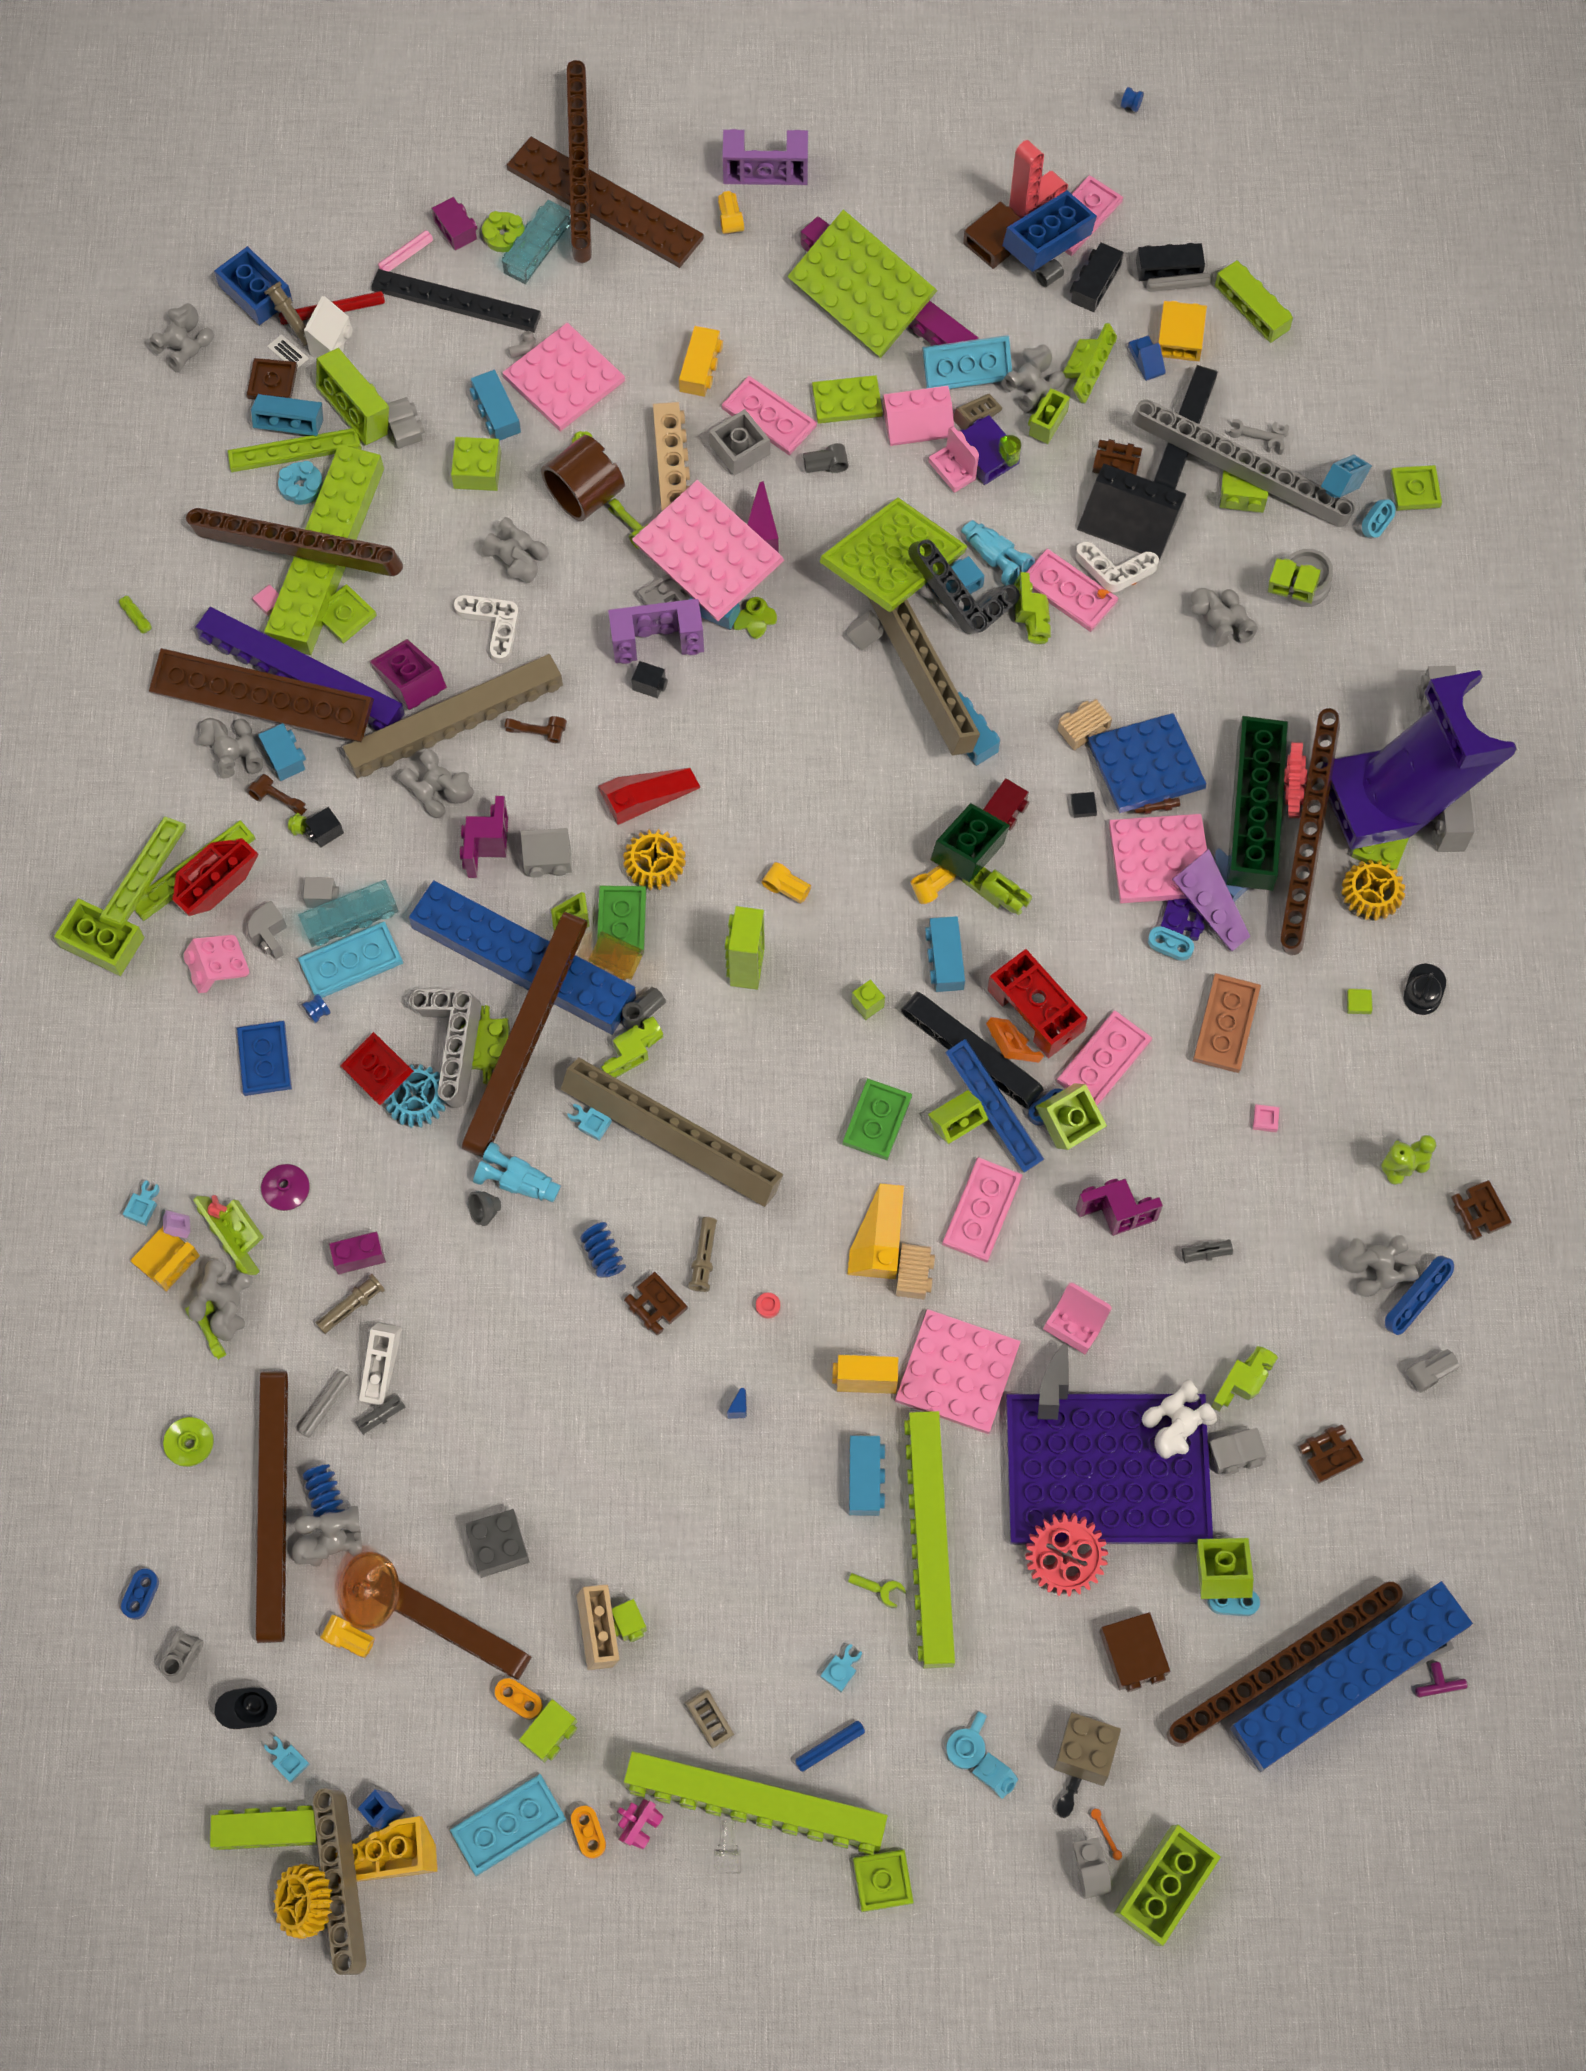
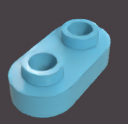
M1378 500L1362 522V532L1366 537H1379L1392 521L1396 509L1391 500Z
M1161 926L1153 928L1149 934L1148 944L1157 952L1179 961L1187 960L1193 954L1194 943L1185 935ZM1160 938V939H1162L1164 942H1163V943H1158V942H1156V939ZM1178 948H1184L1185 952H1179Z
M1253 1591L1252 1598H1249L1252 1602L1251 1606H1246L1243 1603L1244 1598H1226L1225 1604H1220L1218 1599H1208V1605L1216 1614L1251 1616L1259 1609L1260 1599Z

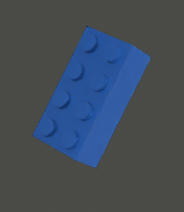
M1066 190L1008 226L1002 246L1033 272L1090 236L1097 215Z

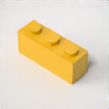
M694 326L679 377L680 392L705 397L707 389H711L713 382L711 374L712 371H716L718 365V358L716 356L717 353H721L723 348V340H720L719 330Z

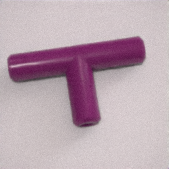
M1433 1662L1430 1666L1435 1684L1416 1687L1415 1691L1417 1697L1420 1698L1467 1689L1468 1684L1466 1679L1445 1682L1441 1663Z

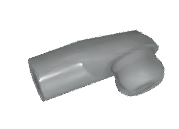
M525 331L522 334L523 340L520 345L508 347L511 358L526 355L532 350L536 343L533 332Z

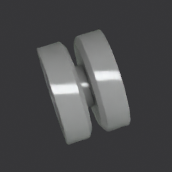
M1301 549L1291 554L1287 559L1297 563L1296 566L1312 565L1316 569H1320L1321 572L1312 604L1292 599L1293 587L1297 576H1294L1288 597L1286 598L1292 604L1300 607H1312L1320 604L1327 598L1331 589L1333 566L1330 559L1323 552L1315 549Z

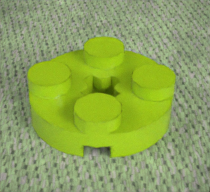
M493 211L483 223L482 235L490 249L496 252H509L511 248L516 245L518 248L523 243L525 228L519 215L510 212ZM505 229L509 231L505 232L504 235L500 234V230Z

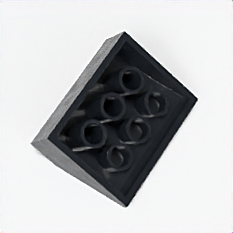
M1103 464L1077 530L1140 554L1144 552L1155 553L1160 561L1184 507L1186 493Z

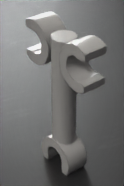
M1233 419L1231 426L1238 428V430L1230 429V437L1238 438L1241 435L1267 440L1269 441L1267 452L1271 451V447L1277 446L1279 448L1278 455L1283 453L1285 446L1283 439L1288 434L1289 425L1286 424L1285 429L1280 431L1277 429V422H1274L1271 432L1246 427L1242 421Z

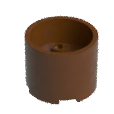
M584 435L541 468L543 481L553 498L567 514L577 521H584L625 487L623 475L617 464H612L609 457L603 452L605 448L588 435Z

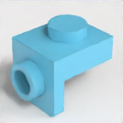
M989 1752L972 1772L976 1778L994 1790L1001 1799L1012 1792L1018 1781L1014 1772Z

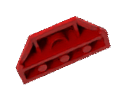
M243 838L210 843L176 873L173 902L188 916L212 910L246 880L259 854Z

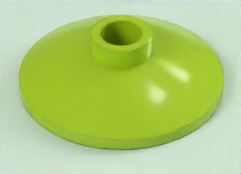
M186 1417L175 1421L167 1429L163 1440V1447L167 1457L173 1463L183 1467H191L203 1462L210 1455L214 1444V1437L210 1427L201 1419ZM193 1440L194 1446L187 1448L186 1443Z

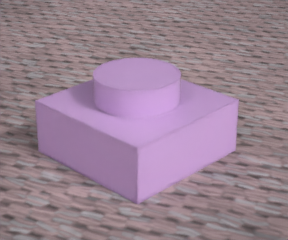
M166 1210L163 1216V1232L171 1236L187 1239L190 1233V1217Z

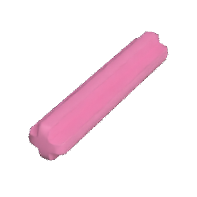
M425 230L379 262V269L391 271L433 241L432 235Z

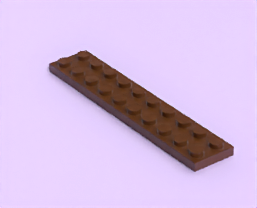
M531 136L507 163V170L570 206L569 157ZM589 169L592 219L678 268L685 263L703 241L704 234Z
M163 648L160 649L149 692L152 694L279 724L283 723L287 726L362 742L374 702L372 697Z

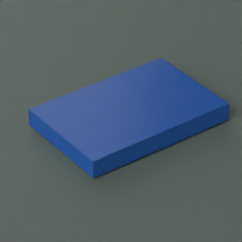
M278 1021L237 1027L244 1096L291 1090L292 1084L285 1022Z

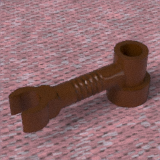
M551 716L547 726H540L507 718L504 727L507 732L548 736L547 741L560 743L562 732L566 729L567 720L562 717Z
M262 774L246 790L253 799L259 802L269 794L287 805L294 813H300L301 816L307 810L304 808L306 804L303 801L291 798L273 787V780L266 774Z

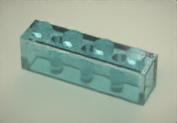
M547 200L543 206H540L534 219L527 223L522 235L515 239L510 251L503 255L502 265L504 274L526 284L571 224L570 210L550 200Z
M385 879L298 914L311 947L325 945L333 938L347 936L351 931L358 928H367L373 922L380 919H389L399 911Z

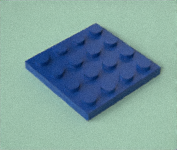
M1174 713L1093 735L1090 738L1088 737L1087 743L1119 813L1137 809L1149 803H1158L1167 798L1172 799L1206 789L1207 783Z

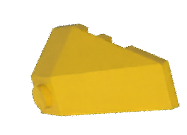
M880 1183L850 1248L847 1275L896 1279L904 1192L903 1185Z
M422 1816L395 1820L382 1830L375 1831L364 1840L352 1844L357 1882L438 1872L436 1844ZM341 1877L338 1879V1884L341 1883Z

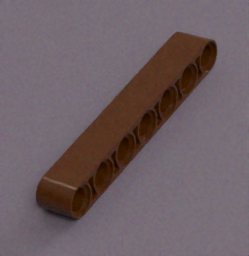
M381 1572L368 1593L371 1598L516 1680L521 1678L532 1658L521 1649Z

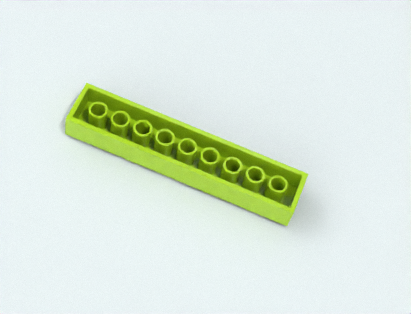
M339 445L305 529L357 540L384 471L381 455ZM294 556L264 633L303 654L312 655L323 627L322 618L323 616L325 617L330 597L336 593L346 567Z
M633 1751L631 1752L624 1779L626 1789L633 1796L645 1798V1794L654 1796L655 1801L670 1804L672 1800L681 1804L680 1807L695 1811L696 1807L704 1808L706 1810L705 1813L721 1817V1813L730 1815L733 1821L746 1823L748 1819L756 1821V1826L771 1830L772 1826L782 1828V1833L797 1836V1833L800 1832L807 1834V1839L822 1842L824 1838L832 1840V1845L845 1849H848V1845L859 1847L858 1852L873 1855L874 1851H880L888 1817L886 1814Z

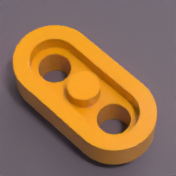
M511 1678L502 1679L497 1683L495 1696L508 1709L527 1720L537 1718L542 1712L543 1704L540 1697ZM508 1688L512 1689V1696L505 1697L504 1691ZM529 1702L535 1705L532 1711L525 1709L526 1704Z
M580 1806L573 1811L571 1824L582 1854L589 1859H596L605 1852L606 1841L595 1811L589 1806ZM588 1816L589 1823L586 1825L580 1824V1818ZM596 1841L598 1843L597 1849L590 1850L588 1848L589 1842Z

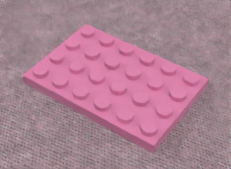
M698 480L632 539L636 546L693 599H698L699 604L717 621L726 615L784 561L783 557Z

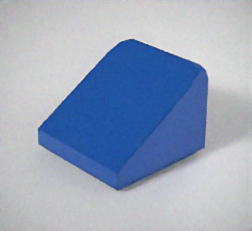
M740 1388L728 1409V1419L747 1417L745 1388Z

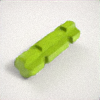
M124 596L119 600L120 606L126 611V614L133 623L138 626L141 633L145 634L152 629L150 622L144 617L143 613L129 596Z

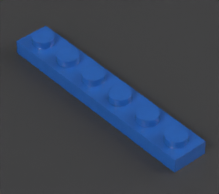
M967 1039L946 1051L945 1053L971 1093L981 1101L988 1119L1022 1171L1025 1173L1044 1161L1045 1158Z

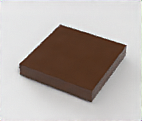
M254 358L247 398L255 400L258 394L292 398L298 367L297 362Z

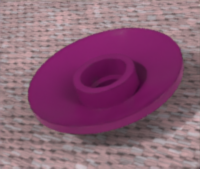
M282 1164L272 1168L264 1176L261 1184V1193L265 1202L270 1207L280 1211H288L300 1206L306 1200L310 1190L309 1179L305 1172L291 1164ZM283 1181L288 1182V1185L285 1188L280 1187V1184Z

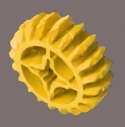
M648 829L647 835L644 836L640 832L638 834L639 839L632 837V844L626 845L627 852L623 854L625 859L623 865L627 869V876H632V882L636 883L639 881V886L648 884L650 891L653 885H657V888L661 890L662 884L669 887L671 885L670 880L677 882V875L683 874L682 867L686 865L684 860L686 855L685 851L682 850L683 845L681 842L677 843L675 836L670 838L668 831L661 835L659 829L656 831V834H652V831ZM660 847L668 850L672 856L668 855V853L662 852L660 850ZM657 853V861H654V865L652 866V859L655 858V854ZM637 863L647 867L649 872L642 870Z
M1372 859L1368 860L1367 864L1362 860L1358 866L1353 865L1351 867V870L1346 873L1345 879L1342 882V887L1344 888L1341 894L1346 896L1344 904L1351 903L1349 911L1356 909L1357 917L1361 913L1365 914V920L1369 919L1370 916H1373L1375 921L1380 916L1385 919L1389 914L1393 915L1396 912V908L1398 909L1402 905V900L1405 897V884H1401L1403 876H1396L1398 871L1397 869L1391 871L1390 863L1383 866L1381 860L1377 864H1374ZM1362 878L1363 886L1360 890H1356V882ZM1390 889L1391 898L1384 901V893Z
M308 1864L288 1867L286 1872H282L281 1879L277 1880L278 1888L273 1890L276 1894L275 1900L272 1901L275 1903L273 1913L277 1914L276 1923L281 1924L280 1929L281 1931H286L287 1936L298 1939L318 1935L319 1931L324 1930V1924L329 1922L328 1914L332 1913L330 1903L333 1902L330 1899V1893L333 1890L328 1888L330 1880L325 1879V1872L320 1871L319 1867Z

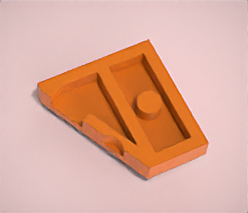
M991 1017L986 1023L991 1036L995 1039L1001 1054L1005 1058L1039 1063L1044 1057L1040 1051L1033 1052L1026 1045L1029 1040L1009 1020Z

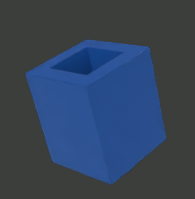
M377 1789L358 1807V1810L370 1825L379 1829L389 1826V1823L398 1820L405 1812L391 1793Z

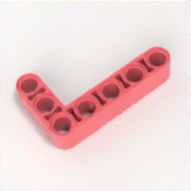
M1029 140L1023 141L1018 146L1014 158L1009 207L1020 218L1025 217L1054 199L1068 188V184L1053 171H1049L1042 176L1044 154Z

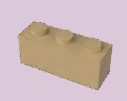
M608 1585L583 1587L576 1596L587 1669L613 1668L620 1659Z

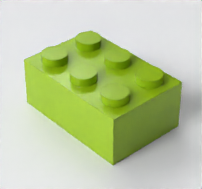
M78 898L56 932L55 940L60 948L121 976L145 938L139 926L128 921L122 930L100 922V915L104 910Z

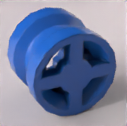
M1127 87L1122 98L1121 107L1124 109L1127 107L1131 108L1133 112L1137 113L1141 106L1144 92H1135L1131 87Z
M319 994L315 995L312 1001L302 1004L304 1010L314 1023H317L323 1015L327 1016L331 1013Z

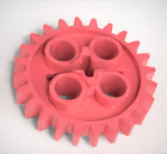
M1292 742L1291 753L1287 758L1284 791H1286L1285 805H1288L1289 818H1300L1301 805L1304 802L1307 769L1306 756H1303V743Z
M1063 1512L1062 1519L1058 1520L1055 1514H1053V1522L1049 1523L1044 1518L1043 1523L1045 1527L1041 1528L1036 1525L1035 1529L1038 1534L1029 1535L1034 1543L1026 1544V1548L1032 1551L1025 1554L1027 1560H1032L1027 1564L1028 1570L1035 1569L1031 1576L1033 1579L1040 1577L1038 1581L1040 1587L1047 1583V1592H1051L1055 1587L1058 1596H1060L1062 1590H1066L1067 1595L1071 1596L1072 1589H1075L1080 1595L1082 1586L1090 1590L1089 1581L1098 1583L1096 1574L1104 1575L1100 1565L1108 1564L1107 1560L1102 1558V1556L1108 1555V1551L1101 1547L1107 1543L1105 1539H1099L1102 1535L1100 1530L1093 1532L1095 1529L1093 1522L1086 1526V1517L1083 1516L1080 1521H1077V1515L1073 1513L1071 1519H1067L1065 1512ZM1058 1533H1066L1068 1537L1064 1542L1059 1543L1054 1540ZM1048 1543L1054 1545V1547H1056L1064 1553H1067L1068 1550H1070L1071 1555L1074 1558L1079 1559L1081 1561H1086L1087 1564L1082 1565L1070 1556H1066L1065 1559H1063V1556L1060 1551L1055 1550L1053 1548L1046 1547V1545ZM1081 1544L1090 1545V1550L1087 1553L1081 1554L1077 1552ZM1047 1555H1054L1056 1557V1561L1051 1565L1043 1563V1559ZM1071 1566L1079 1568L1078 1573L1074 1576L1066 1574V1570Z

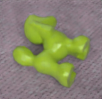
M1423 1135L1419 1141L1414 1142L1411 1146L1396 1140L1389 1148V1152L1381 1164L1388 1181L1393 1185L1402 1183L1405 1176H1411L1414 1170L1418 1173L1427 1172L1430 1168L1432 1153L1437 1146L1436 1140L1430 1135Z

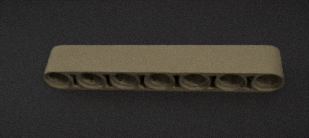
M324 1788L315 1793L313 1808L321 1871L325 1872V1879L330 1880L328 1888L333 1890L330 1893V1899L333 1900L330 1903L332 1913L328 1914L329 1922L327 1923L333 1970L339 1975H358L366 1967V1953L347 1799L343 1791ZM331 1796V1804L329 1806L328 1801ZM336 1850H337V1851H338V1856H337V1858L335 1859V1852H336ZM339 1877H341L340 1886L338 1885ZM342 1904H344V1911H343V1913H342V1911H341V1906H342ZM347 1930L348 1935H347V1939L345 1940V1937H344V1936H345V1931ZM349 1957H350V1960H351V1965H350V1967H348V1959H349Z

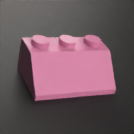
M948 386L883 394V413L890 446L948 437V429L954 426L952 402Z

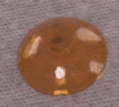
M364 1552L352 1558L341 1574L338 1584L339 1607L346 1621L355 1628L372 1630L382 1626L391 1617L396 1608L399 1598V1579L394 1565L386 1556L377 1552Z

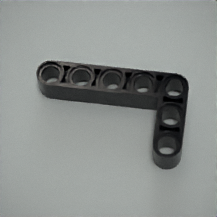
M928 539L917 541L909 547L908 553L911 560L960 628L967 634L985 631L1019 600L1020 592L1018 588L1014 585H1005L994 589L977 604L932 541ZM920 546L924 548V556L920 553ZM934 564L938 568L937 574H935L933 571ZM947 582L951 586L950 592H948L946 589ZM1004 591L1008 594L1007 600L1004 598ZM960 600L964 604L963 610L959 607ZM989 605L992 607V614L988 611ZM973 618L976 620L977 623L976 628H974L972 625Z

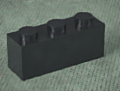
M1100 242L1097 249L1091 251L1088 265H1083L1079 274V280L1074 281L1071 286V303L1095 312L1122 265L1124 252Z
M1202 243L1138 247L1136 265L1139 281H1148L1150 278L1203 273L1205 260Z

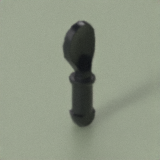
M1074 1776L1071 1777L1069 1785L1066 1786L1068 1792L1059 1799L1056 1805V1812L1060 1818L1068 1817L1073 1811L1074 1794H1078V1788L1082 1779Z

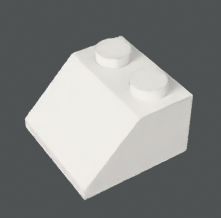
M324 296L321 297L304 329L310 355L317 358L338 347L343 352L346 339L351 337L353 331L349 316Z

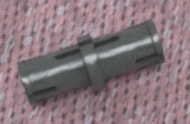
M1230 1239L1210 1244L1207 1241L1199 1246L1182 1248L1184 1263L1203 1259L1211 1261L1214 1257L1233 1255V1246Z
M398 1394L380 1407L378 1405L373 1407L374 1410L355 1421L358 1428L368 1422L367 1425L360 1428L363 1435L380 1423L385 1424L388 1422L387 1419L406 1408L403 1402L393 1407L394 1404L401 1401Z

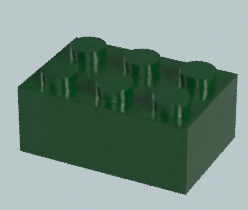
M970 803L936 840L930 860L970 883L1004 845L1010 825Z

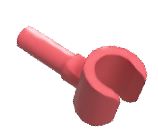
M213 1195L211 1197L212 1203L208 1207V1214L219 1219V1212H225L227 1207L220 1204L217 1196Z

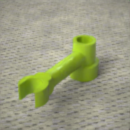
M616 498L608 502L611 506L608 510L613 515L620 517L634 530L629 534V539L637 549H640L634 544L632 539L648 524L643 527L625 511L619 500Z
M207 1301L205 1316L198 1323L205 1334L212 1354L219 1360L227 1354L210 1328L207 1315L213 1313L215 1308L211 1301ZM188 1306V1307L185 1308V1311H186L187 1315L189 1316V1306Z

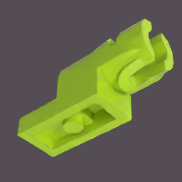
M1021 572L1014 582V586L1020 592L1019 600L1015 604V622L1025 623L1028 640L1031 643L1045 644L1048 642V637L1051 638V626L1048 624L1051 621L1049 602L1046 595L1032 593L1033 584L1030 582V574Z
M983 867L970 883L962 879L963 883L996 908L1002 905L1017 915H1020L1022 907L1027 908L1032 900V895L1024 889H1020L1016 883L1009 880L996 869L990 872Z
M653 1016L642 1021L644 1029L634 1025L633 1028L618 1035L613 1040L614 1049L619 1057L608 1059L601 1066L602 1071L617 1078L649 1060L648 1051L645 1047L649 1049L658 1040L664 1038V1034Z
M1257 1346L1244 1363L1237 1359L1211 1407L1220 1412L1223 1405L1229 1406L1235 1394L1246 1400H1250L1258 1395L1269 1375L1268 1371L1273 1368L1278 1356L1264 1347Z

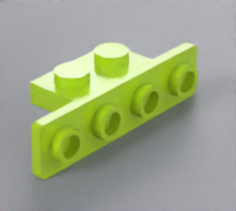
M1110 323L1104 324L1098 339L1078 340L1063 371L1066 378H1078L1073 391L1081 403H1086L1116 343L1117 335Z
M196 1196L193 1201L197 1205V1211L206 1218L210 1224V1230L223 1243V1249L231 1255L238 1271L247 1275H257L260 1271L248 1252L264 1237L239 1200H232L226 1206L227 1210L225 1212H219L220 1218L217 1219L208 1214V1207L212 1200L207 1196Z

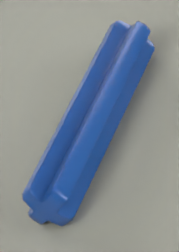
M856 1721L796 1758L795 1763L801 1772L807 1770L865 1733L863 1725L860 1721Z

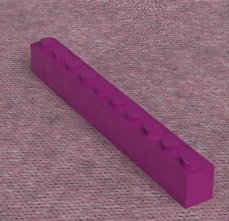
M819 216L801 231V245L807 252L830 226ZM930 300L908 325L917 336L923 337L931 346L979 339V337Z

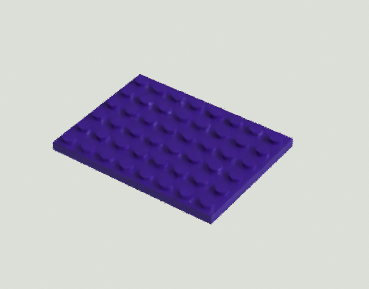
M1007 1394L1010 1545L1034 1543L1029 1535L1038 1534L1035 1526L1044 1528L1043 1519L1045 1518L1051 1523L1053 1522V1514H1055L1058 1520H1061L1063 1512H1065L1067 1519H1071L1073 1513H1076L1077 1521H1080L1083 1516L1086 1517V1526L1093 1522L1095 1524L1093 1532L1100 1530L1102 1535L1099 1539H1105L1107 1544H1197V1539H1213L1207 1425L1203 1423L1198 1425L1195 1432L1187 1437L1186 1442L1189 1445V1451L1186 1454L1177 1453L1168 1459H1164L1156 1451L1155 1437L1159 1430L1171 1426L1172 1419L1167 1415L1162 1416V1419L1155 1427L1147 1428L1142 1422V1416L1149 1408L1161 1405L1165 1398L1173 1394H1068L1067 1399H1059L1058 1420L1038 1419L1040 1394ZM1198 1394L1200 1398L1196 1402H1185L1184 1406L1192 1410L1198 1409L1206 1403V1394ZM1063 1532L1058 1533L1054 1540L1059 1543L1064 1542L1068 1535Z

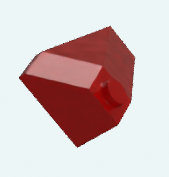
M691 768L621 776L599 785L598 789L617 825L700 789V785Z

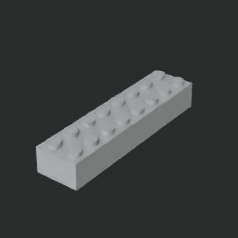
M1428 666L1425 675L1421 677V685L1417 686V699H1421L1419 718L1431 709L1425 695L1430 680L1457 674L1456 666ZM1470 790L1431 820L1435 827L1432 833L1433 844L1437 845V852H1464L1475 832Z

